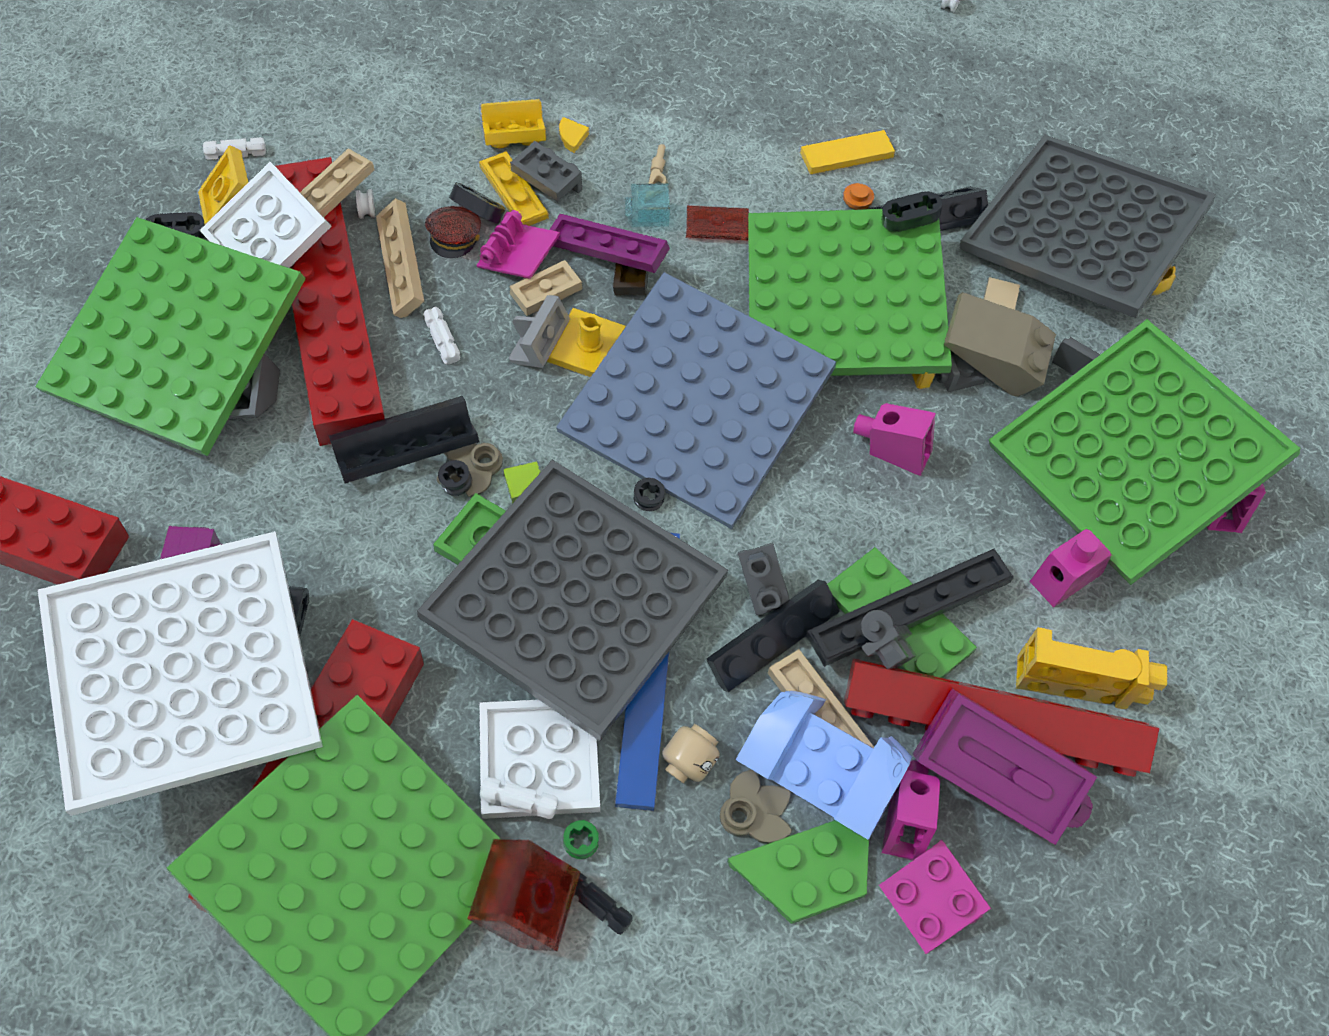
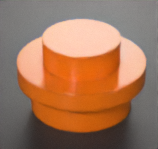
M854 183L845 188L843 199L850 208L862 210L872 205L874 193L867 185Z

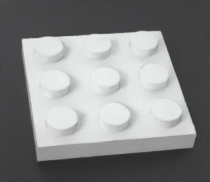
M269 162L200 231L210 242L290 268L332 226L291 182Z
M540 700L480 703L481 787L485 778L490 777L500 780L502 785L511 783L536 790L540 796L542 793L554 795L558 798L555 815L600 812L596 738ZM481 799L482 819L537 816L536 811L529 814L501 806L500 801L494 804Z

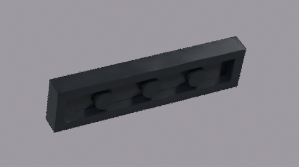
M816 580L706 658L718 684L724 691L730 692L806 637L808 630L824 624L840 612L826 581Z

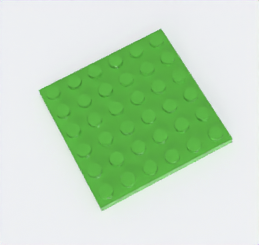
M882 209L748 213L749 317L836 361V367L830 376L925 374V372H928V374L951 373V351L944 345L949 327L939 219L932 224L893 232L887 230L882 225Z
M136 217L35 387L46 394L208 456L306 278L300 271Z
M1148 319L989 439L991 448L1078 534L1088 529L1106 546L1112 555L1108 563L1130 585L1298 457L1301 449Z
M356 695L319 729L323 747L289 756L166 868L168 873L327 1036H366L526 866L475 812Z

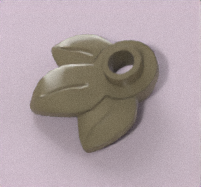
M475 443L444 453L450 461L459 460L468 466L472 477V486L466 492L468 497H473L475 493L479 495L485 492L491 485L492 475L496 474L503 464L501 452L489 443L478 445ZM483 458H489L492 460L491 462L485 464L479 463V461ZM456 473L450 476V479L454 480V482L461 480Z
M750 769L742 772L732 781L730 785V799L721 807V825L732 835L744 836L749 834L761 843H772L786 838L791 834L792 830L780 816L787 807L791 791L775 785L760 786V781L755 771ZM742 811L746 815V820L738 823L733 820L732 813Z

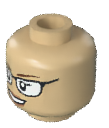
M696 724L691 728L688 726L680 727L662 752L664 759L669 763L665 770L683 784L687 778L695 782L702 781L719 759L720 752L715 747L718 741Z

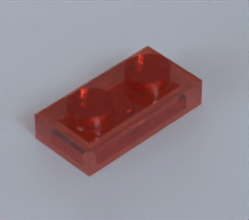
M687 205L686 238L748 241L749 208Z

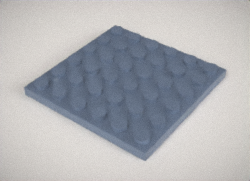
M663 272L556 426L557 432L641 479L655 478L664 485L666 493L732 529L834 371L836 361Z

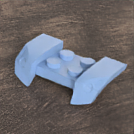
M798 691L781 692L759 717L736 760L763 777L775 781L834 817V820L869 840L902 780L912 756L892 736L888 738L881 737L875 747L872 748L816 716L815 713L826 701L824 698Z

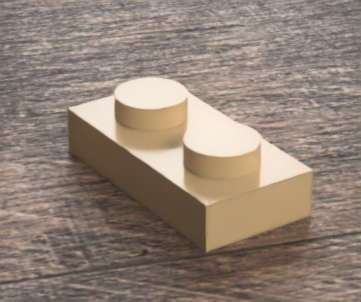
M564 260L534 274L531 279L526 278L511 285L510 295L525 315L528 316L539 311L547 295L559 296L560 300L582 290V281Z

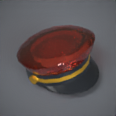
M458 206L441 207L433 211L425 220V227L431 234L429 242L432 250L444 258H458L469 253L480 238L478 234L481 229L479 216L466 208Z

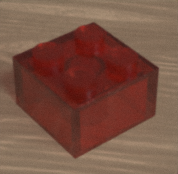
M493 839L468 920L518 947L557 952L581 871L530 840Z

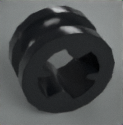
M451 460L443 464L439 469L438 478L442 489L447 494L459 496L466 493L472 486V477L468 466L464 462ZM456 473L461 480L454 482V480L450 479V476Z
M643 478L638 481L634 487L633 497L636 506L643 511L649 512L659 509L664 503V485L655 478ZM648 489L650 493H655V499L650 500L648 496H643V491Z

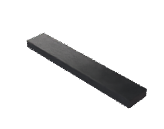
M994 548L810 629L806 637L825 667L863 650L862 646L864 644L872 642L863 635L861 630L863 617L870 611L883 610L888 612L892 616L895 625H907L908 628H912L1011 583L1014 577Z

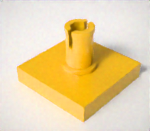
M231 145L228 146L198 191L205 225L249 183L241 150Z
M572 308L569 314L570 320L547 362L591 377L626 326L595 314Z

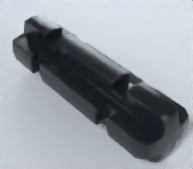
M573 869L569 872L562 882L563 889L572 897L577 895L578 902L602 922L607 920V926L619 935L624 933L632 923V914L622 906L616 907V901L593 882L587 883V877L580 871Z

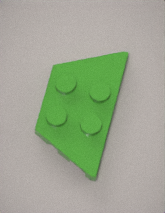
M834 820L728 858L727 862L732 870L737 871L754 887L753 889L759 895L773 904L777 911L793 924L866 896L869 840Z

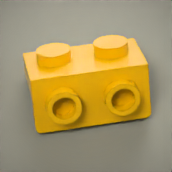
M539 99L481 104L486 146L491 145L494 148H505L512 143H521L529 146L534 141L538 143L539 141H546V130L542 119L541 101Z

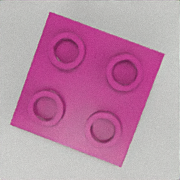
M511 210V212H506L501 225L495 227L487 243L481 247V259L476 266L482 269L531 279L560 236V232L523 225L521 221L522 216L518 211Z
M943 840L879 885L925 954L934 950L969 924L971 925L984 916L983 914L991 909Z

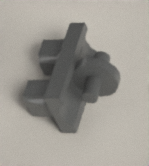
M773 542L738 552L756 615L774 611L790 600Z
M883 610L870 611L863 617L861 630L863 635L872 641L862 646L867 656L878 655L887 670L893 667L899 668L916 656L906 641V638L912 635L907 625H895L892 616Z

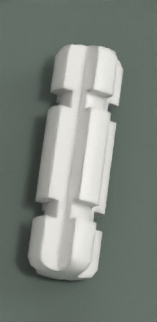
M262 137L250 138V141L242 138L220 140L221 143L217 144V141H205L203 143V152L207 160L219 159V156L224 154L229 145L240 149L242 157H248V154L263 156L266 153V145Z
M437 307L426 309L423 314L427 327L430 328L431 336L438 351L441 352L440 356L445 364H452L459 361L460 351L453 342L454 338L446 321L443 320L441 310Z
M490 777L485 778L480 790V798L483 801L494 804L500 801L501 806L529 814L536 811L537 816L547 819L554 817L558 806V798L554 795L542 793L540 796L536 790L511 783L502 785L500 780Z

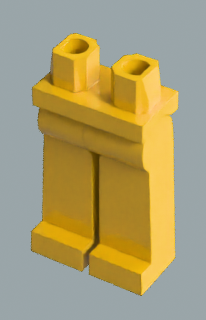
M1037 627L1017 656L1016 689L1103 704L1115 702V708L1127 709L1133 702L1148 705L1153 700L1154 689L1162 691L1167 686V665L1149 662V651L1137 649L1133 653L1126 649H1119L1112 653L1053 641L1052 630Z

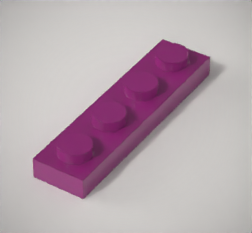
M559 214L549 229L560 232V236L553 245L554 247L652 273L657 271L670 250L667 240L564 214Z

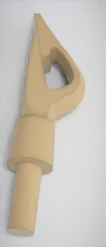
M663 144L658 146L656 157L652 159L651 173L644 202L649 201L655 195L662 192L668 184L665 175L662 174L665 165L663 157L666 146ZM657 182L662 183V184H661L660 186H658L657 188H654V185H655Z

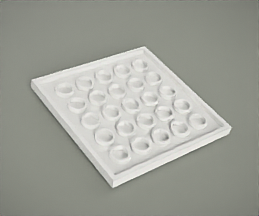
M276 532L38 589L65 811L70 816L323 747Z

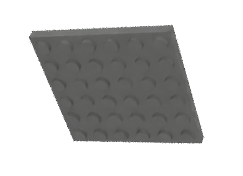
M1044 134L960 241L959 250L1136 318L1212 206L1216 194Z
M552 459L417 610V616L423 622L601 741L725 580L728 569Z

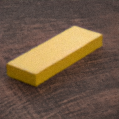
M885 130L801 146L800 154L811 175L894 158L895 150Z
M507 151L479 161L481 170L509 212L516 210L521 214L523 225L531 226L549 218V213L529 183L511 171L510 162L512 158Z

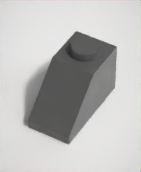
M265 353L228 419L258 418L277 401L280 369Z

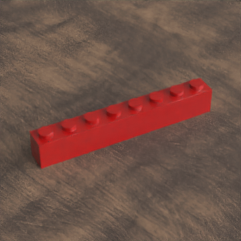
M854 658L852 660L844 704L846 707L852 708L851 714L872 719L874 713L889 716L888 722L900 726L910 727L911 721L926 724L925 730L927 731L953 688L1060 754L1076 757L1075 763L1091 768H1098L1099 763L1113 765L1112 771L1136 777L1137 771L1150 774L1160 729L1150 723L893 667L887 670L885 665Z

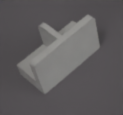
M547 295L539 311L535 312L532 317L515 316L512 322L520 335V339L509 356L511 363L523 366L544 367L570 320L559 296Z

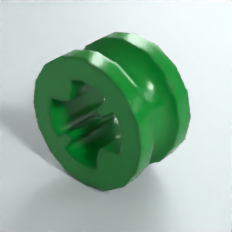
M585 820L572 822L563 834L564 848L575 859L591 857L599 845V833L596 827ZM583 831L588 832V841H592L589 846L582 844L578 849L572 846L574 845V838H571L574 833L581 835Z

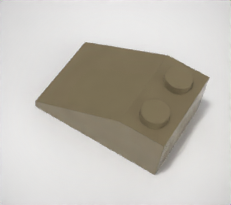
M962 292L957 297L944 345L1007 393L1019 397L1044 385L1056 333L1032 315Z

